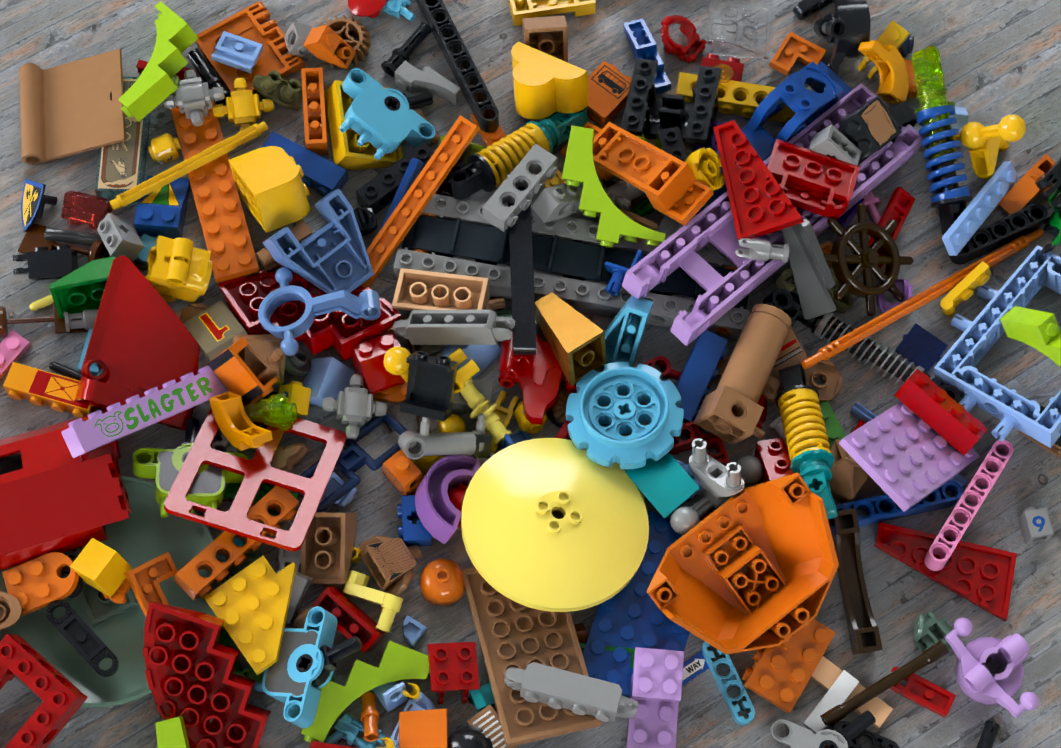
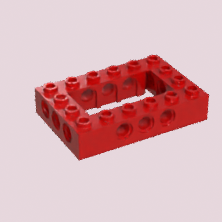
M6 634L0 641V690L16 675L43 702L5 748H47L88 697L20 635Z

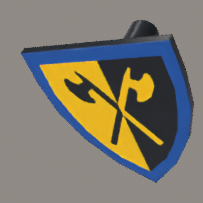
M25 179L21 200L24 232L28 231L36 218L42 219L45 204L55 206L58 201L57 197L44 195L45 184Z

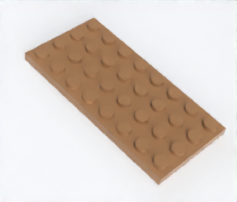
M475 567L463 569L465 590L506 747L602 726V721L592 715H577L569 709H554L543 702L532 703L526 701L524 697H520V691L509 688L504 683L506 669L512 667L526 670L527 665L532 662L589 677L571 613L542 611L519 604L495 590Z

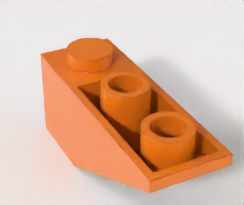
M1045 154L1002 198L998 206L1008 215L1026 208L1047 188L1045 187L1040 190L1035 181L1045 174L1056 162Z

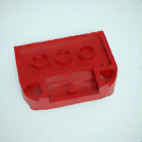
M776 139L767 168L794 207L824 217H833L836 220L846 211L860 169L859 166Z

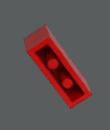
M336 586L327 587L312 605L313 608L319 606L333 614L338 621L337 629L348 639L357 636L362 643L360 650L363 653L373 651L387 634V632L375 628L377 623Z

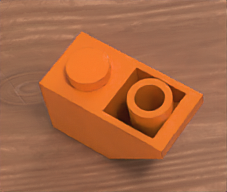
M328 25L312 28L303 44L318 59L344 69L349 67L357 52Z

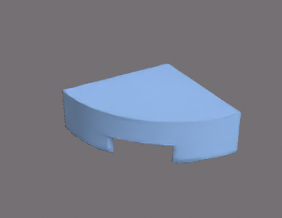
M407 615L403 623V633L406 642L414 649L426 632L427 627Z

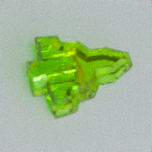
M285 393L271 395L270 398L261 399L260 402L244 406V410L252 422H263L269 427H278L282 431L292 430L293 422L297 418V406L295 403L288 402Z

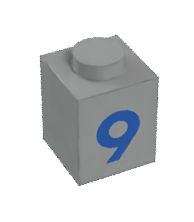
M1029 507L1019 517L1025 544L1048 541L1054 534L1047 508Z

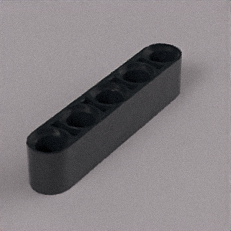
M1035 203L978 229L961 249L965 253L959 252L957 256H949V258L955 264H965L1012 242L1022 235L1025 236L1041 227L1048 215V211L1044 205Z

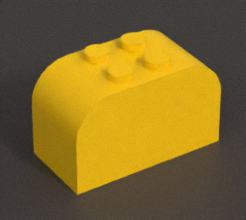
M262 147L228 160L240 198L266 233L296 222L309 213L310 205L307 198L309 191L301 178L304 177L302 168L299 164L296 165L293 156H289L281 147Z

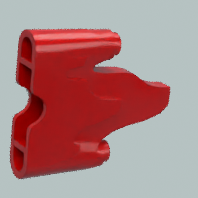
M513 334L511 339L502 341L498 377L500 385L504 388H511L517 383L522 394L525 418L532 424L542 425L546 411L557 400L561 381H566V390L569 394L577 393L576 384L571 386L568 383L549 343L542 341L538 334H536V355L513 356Z

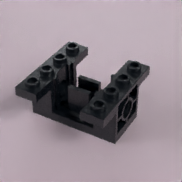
M637 58L620 128L635 136L642 137L644 133L645 138L656 139L658 130L679 127L684 143L712 146L713 127L716 126L719 113L718 88L722 68L700 66L696 87H693L692 103L684 102V96L663 93L662 99L656 98L654 82L658 61Z

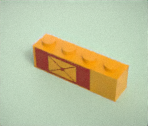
M16 362L12 363L3 384L8 396L14 400L20 401L22 398L29 400L35 406L42 407V405H46L60 413L64 411L71 412L78 418L96 412L98 408L74 401L80 383L79 380Z

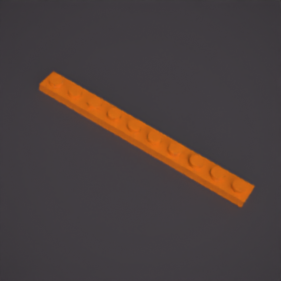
M461 115L458 117L366 250L374 275L360 286L366 289L371 287L480 128Z

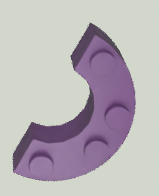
M467 455L446 456L432 465L417 487L415 507L418 517L431 536L444 544L447 543L456 531L461 518V511L451 503L447 490L452 487L458 488L459 483H463L468 487L473 476L478 471L482 460Z

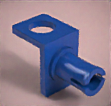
M641 250L637 251L630 268L644 258ZM605 262L604 265L607 272L612 274L605 291L610 295L614 292V296H618L625 274L629 268Z

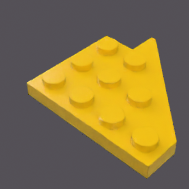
M264 555L204 597L217 618L225 620L224 628L257 675L278 661L297 569L295 563L292 562L276 574Z

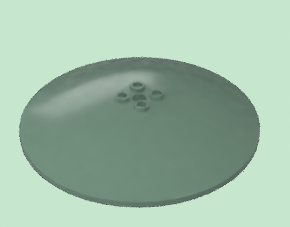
M122 476V481L129 494L132 513H129L128 519L105 525L108 539L100 542L117 551L133 569L169 552L179 571L214 540L204 524L169 513L168 517L162 518L160 516V504L155 500L154 483ZM218 554L216 555V558L220 561V557ZM11 568L0 571V591L8 593L2 572ZM202 569L198 571L202 577L210 576L207 570ZM175 575L159 583L170 606L198 611L217 617L204 597L201 598L199 596L193 601L174 582ZM83 580V589L80 595L74 598L67 597L62 600L72 607L117 657L119 667L112 676L102 677L95 672L46 616L47 606L20 617L13 626L0 630V641L6 634L20 635L88 697L81 705L83 708L120 706L150 696L152 692L146 679V665L143 656L146 617L132 588L127 593L126 603L116 604L110 599L107 601L101 600L100 594L102 592L88 585ZM218 581L214 582L211 585L212 590L210 592L215 590L216 586L222 585L223 581L220 583ZM56 608L53 611V617L58 619L64 617V614H66L65 608ZM102 659L99 664L100 669L108 670L111 668L112 659ZM14 675V677H15L19 682H21V683H22L23 685H25L28 689H30V688H29L25 683H23L16 675Z

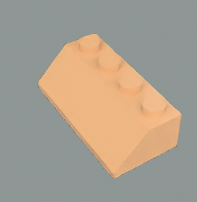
M401 268L392 308L412 311L487 310L491 294L489 278Z

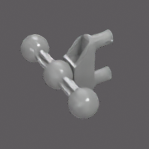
M701 438L694 439L691 444L692 455L689 458V465L692 473L704 489L703 498L692 507L681 506L676 508L670 517L672 529L676 533L684 535L699 523V518L708 510L719 508L732 495L741 492L745 487V483L753 484L758 482L764 472L761 461L757 457L748 455L740 458L737 463H728L725 467L707 454L706 441L703 442Z

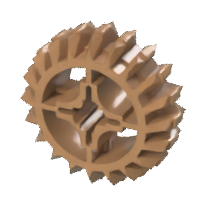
M335 15L334 20L331 21L327 18L326 24H320V26L328 25L357 51L350 65L354 64L357 66L358 61L364 62L365 56L369 53L371 42L370 34L360 20L354 21L353 16L346 19L345 15H343L342 19H338ZM350 34L354 35L359 40V42L354 40V38L351 37ZM330 63L331 68L336 66Z

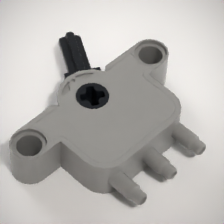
M866 710L843 729L839 726L835 730L826 729L815 734L809 729L781 719L772 724L770 734L775 741L789 748H823V744L825 746L831 745L832 748H849L854 744L852 740L874 724L876 719L870 711ZM783 724L788 728V735L785 738L777 736L775 732L777 725Z

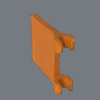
M448 709L399 712V748H448Z

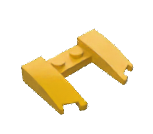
M508 0L514 26L523 25L522 18H535L574 12L575 17L596 14L595 0Z

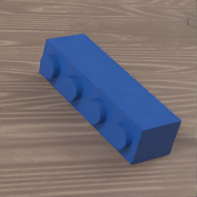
M272 131L262 147H281L289 156H293L296 165L299 164L302 168L304 177L301 178L303 183L306 184L307 188L310 187L316 190L322 197L336 189L341 190L348 181L346 169Z
M707 330L697 337L675 385L681 396V406L678 408L684 410V423L695 420L700 409L698 405L701 399L704 400L710 391L707 385L710 379H715L719 368L716 367L719 359H724L728 351V347H726L728 340Z

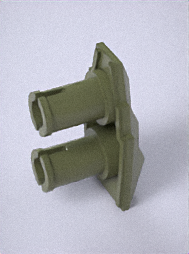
M275 70L270 71L267 76L255 74L252 87L259 91L261 96L273 100V103L298 111L302 97V87L297 79L288 81L282 78L280 73Z

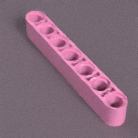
M998 440L994 443L932 543L924 559L926 567L930 570H941L952 555L1012 456L1014 449L1009 441ZM966 502L971 503L973 507L968 506ZM955 519L960 520L963 524L957 523ZM944 537L950 538L952 542L947 541ZM933 554L939 555L941 559L935 558Z

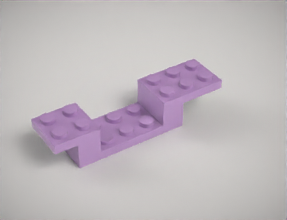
M635 647L630 699L638 702V708L635 718H628L626 748H676L678 703L681 701L684 651Z

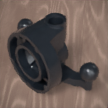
M834 0L835 13H829L824 18L818 19L814 24V32L818 36L826 39L828 43H834L831 60L826 65L836 75L844 57H864L858 51L861 42H869L870 12L866 0ZM827 22L825 27L826 33H823L822 25Z

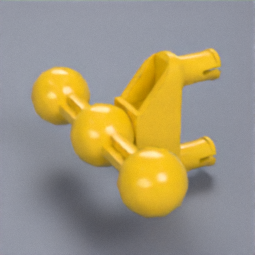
M1009 114L1003 117L999 124L987 127L979 122H969L963 126L958 135L950 136V140H960L961 144L969 148L968 152L970 153L974 173L980 179L988 181L996 172L995 166L999 150L1005 151L1009 148L1010 142L1020 140L1026 132V123L1023 118L1015 114Z
M403 347L388 349L384 355L386 371L393 375H401L407 383L410 363H406V359L411 353ZM460 347L448 356L451 358V361L458 362V365L468 358ZM472 359L457 371L454 394L464 389L465 382L480 371V368ZM451 414L445 421L437 420L438 433L465 432V422L459 415Z

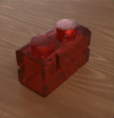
M73 190L68 191L64 194L61 217L67 219L69 224L81 225V223L88 224L90 229L97 230L99 223L113 210L109 203L111 199Z

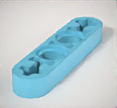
M704 641L702 645L703 656L734 721L739 725H748L755 716V709L729 654L726 655L717 649L716 654L718 658L721 656L724 658L718 659L713 663L712 660L716 658L714 652H708L707 649L710 645ZM719 664H725L729 667L730 672L727 676H721L717 673L716 668ZM729 686L738 687L740 695L736 698L730 697L727 694ZM741 699H744L741 706L744 711L748 710L750 712L747 715V719L744 716H738L740 707L738 704L733 706V703H738Z

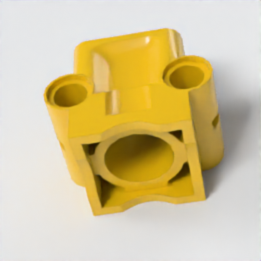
M159 235L156 239V246L151 247L148 253L146 279L166 302H174L175 299L195 303L199 296H204L212 273V261H209L211 251L193 247V241L187 238L178 237L171 239Z

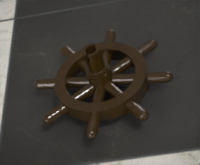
M859 203L857 205L858 223L843 228L835 218H828L827 223L836 232L837 236L833 242L831 254L823 255L827 263H832L834 274L841 284L834 294V298L840 301L847 292L857 297L865 298L867 315L874 316V296L889 291L897 301L901 302L904 300V294L895 286V282L899 275L900 265H911L913 258L910 256H900L897 245L890 235L896 228L897 221L890 220L885 228L875 223L867 222L866 207L863 203ZM855 233H859L860 246L852 238ZM868 235L875 239L870 248ZM847 246L854 252L853 255H846ZM882 248L884 256H879L878 250ZM878 264H886L885 273L877 266ZM862 272L864 285L857 281ZM872 273L880 281L875 287H873Z

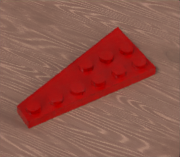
M878 523L874 543L876 548L1005 622L1007 620L1017 553L960 540L945 566L939 571H932L926 567L924 559L937 535L887 523ZM944 537L947 541L952 542L950 538ZM933 554L935 558L941 559L939 555Z

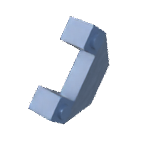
M336 189L314 204L326 221V224L302 242H298L288 227L277 231L263 242L276 262L289 268L292 272L327 294L341 290L351 293L374 275L353 208L341 190Z

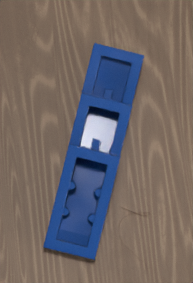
M641 18L623 23L635 60L638 58L658 61L654 82L656 94L671 90V83L664 71V63L657 52V44L644 19Z

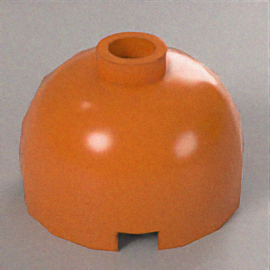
M446 558L435 559L429 562L422 570L419 579L420 591L424 599L435 606L444 605V607L451 606L457 603L464 595V573L455 561Z

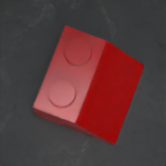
M393 332L351 346L352 365L357 374L362 376L363 385L368 389L369 394H375L406 383L401 375L390 374L384 367V355L388 349L401 347Z

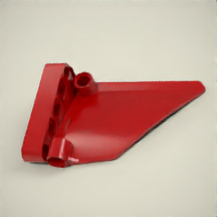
M124 255L114 258L81 367L82 376L74 400L106 410L107 407L120 402L121 406L127 404L125 400L137 394L142 398L145 396V391L154 387L161 390L163 389L162 384L175 379L176 383L181 381L180 377L193 372L195 376L197 375L199 364V344L157 290L131 260ZM92 364H95L99 369L96 376L90 373V366ZM197 406L162 420L158 424L185 431L186 420L191 419L193 409Z

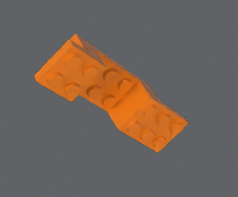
M590 122L583 126L584 128L594 129L593 158L597 176L608 182L615 175L644 191L654 209L686 226L713 196L712 189L695 180L688 164L611 122H608L603 129ZM568 143L560 151L563 158H566Z

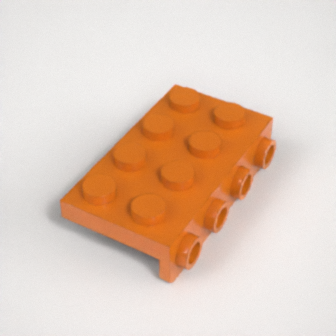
M812 619L807 627L798 630L788 642L782 643L780 646L757 649L752 657L755 662L751 668L747 667L741 676L744 688H749L787 714L791 713L836 632L819 621Z

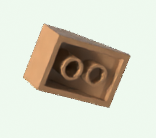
M316 512L301 547V573L313 578L311 583L346 584L356 539V513Z

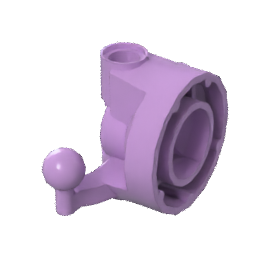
M967 618L957 619L954 622V629L944 638L957 656L954 669L956 681L963 693L978 703L985 705L1000 704L1015 718L1025 710H1035L1039 705V698L1035 693H1023L1020 697L1019 705L1011 698L1022 685L1024 676L1022 663L1028 656L1027 652L1030 650L1026 640L1016 633L1008 635L1001 640L994 637H982L964 646L958 636L969 635L972 632V623ZM987 657L996 659L1001 664L1003 672L992 676L989 670L983 666L986 663Z

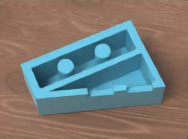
M631 295L605 329L604 338L607 363L629 362V366L633 367L637 359L653 301L644 298L637 299Z

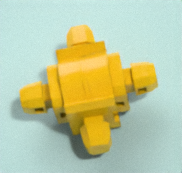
M235 78L234 90L237 91L230 92L231 97H226L225 106L223 104L213 106V115L217 118L228 115V122H234V126L241 127L239 130L242 131L255 124L256 120L261 119V111H264V113L273 111L274 104L273 100L262 99V102H259L258 94L253 95L252 90H245L247 89L246 80L244 78Z

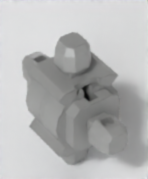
M186 70L184 79L179 80L180 87L175 90L176 95L171 94L163 101L164 107L172 109L178 106L180 113H185L187 119L191 118L194 126H201L204 122V116L208 115L207 109L212 108L211 100H215V102L223 100L225 98L224 90L222 87H212L213 89H209L208 82L202 83L201 77H197L194 70Z
M361 375L351 376L349 387H345L344 391L339 392L337 400H334V397H326L322 400V409L328 412L336 410L335 419H341V424L347 425L345 427V434L348 439H356L358 437L360 427L364 426L365 422L370 421L372 414L374 416L386 415L387 405L381 402L373 404L374 395L368 394V389L363 388V378Z

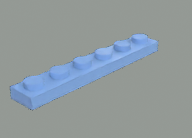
M1004 161L943 235L942 240L949 256H957L1018 180L1011 161Z

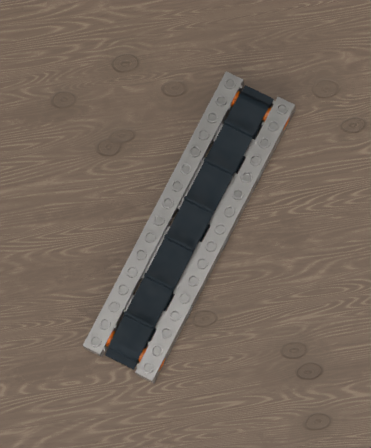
M434 194L405 236L402 249H397L393 266L394 279L398 280L401 268L489 278L490 296L511 300L509 227L503 232L483 219L482 207L485 205L484 202L467 199L458 200L454 197ZM531 211L535 302L552 292L578 312L615 318L631 297V294L623 287H621L618 296H614V292L610 295L605 291L612 274L607 272L604 265L605 262L630 269L638 250H641L645 257L656 247L646 245V241L637 240V243L626 242L624 237H620L619 245L614 244L613 248L600 246V242L596 241L599 222L565 217L544 223L534 211ZM666 234L665 240L668 239L671 235ZM711 242L697 252L722 277L738 269ZM678 267L667 276L664 283L661 281L644 298L653 301L647 324L671 328L678 312L685 310L688 312V316L694 307L698 295H703L707 291L681 267ZM749 294L706 330L723 338L738 340L750 310H747Z

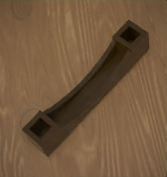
M856 508L837 511L838 517L829 519L828 522L839 562L837 573L852 653L857 655L883 650L879 628L872 613L863 574L859 541L860 528Z

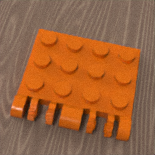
M261 1L197 34L199 39L195 41V44L230 92L237 91L234 90L235 78H244L247 84V89L245 90H252L254 94L257 92L252 87L255 74L267 76L270 71L275 70L283 78L290 73L300 71L301 68L306 66V62L302 57L289 54V52L286 53L288 49L284 39L285 33L274 19L267 21L271 14ZM223 31L263 44L264 49L256 65L253 67L252 73L212 60L211 55L214 53Z

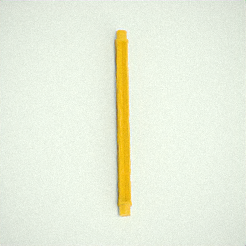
M264 121L259 124L255 123L117 195L115 199L109 201L112 209L123 208L190 173V171L262 135L261 133L268 130V126Z

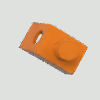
M399 450L386 460L381 468V472L402 496L415 495L419 483L424 478L419 468L402 450Z

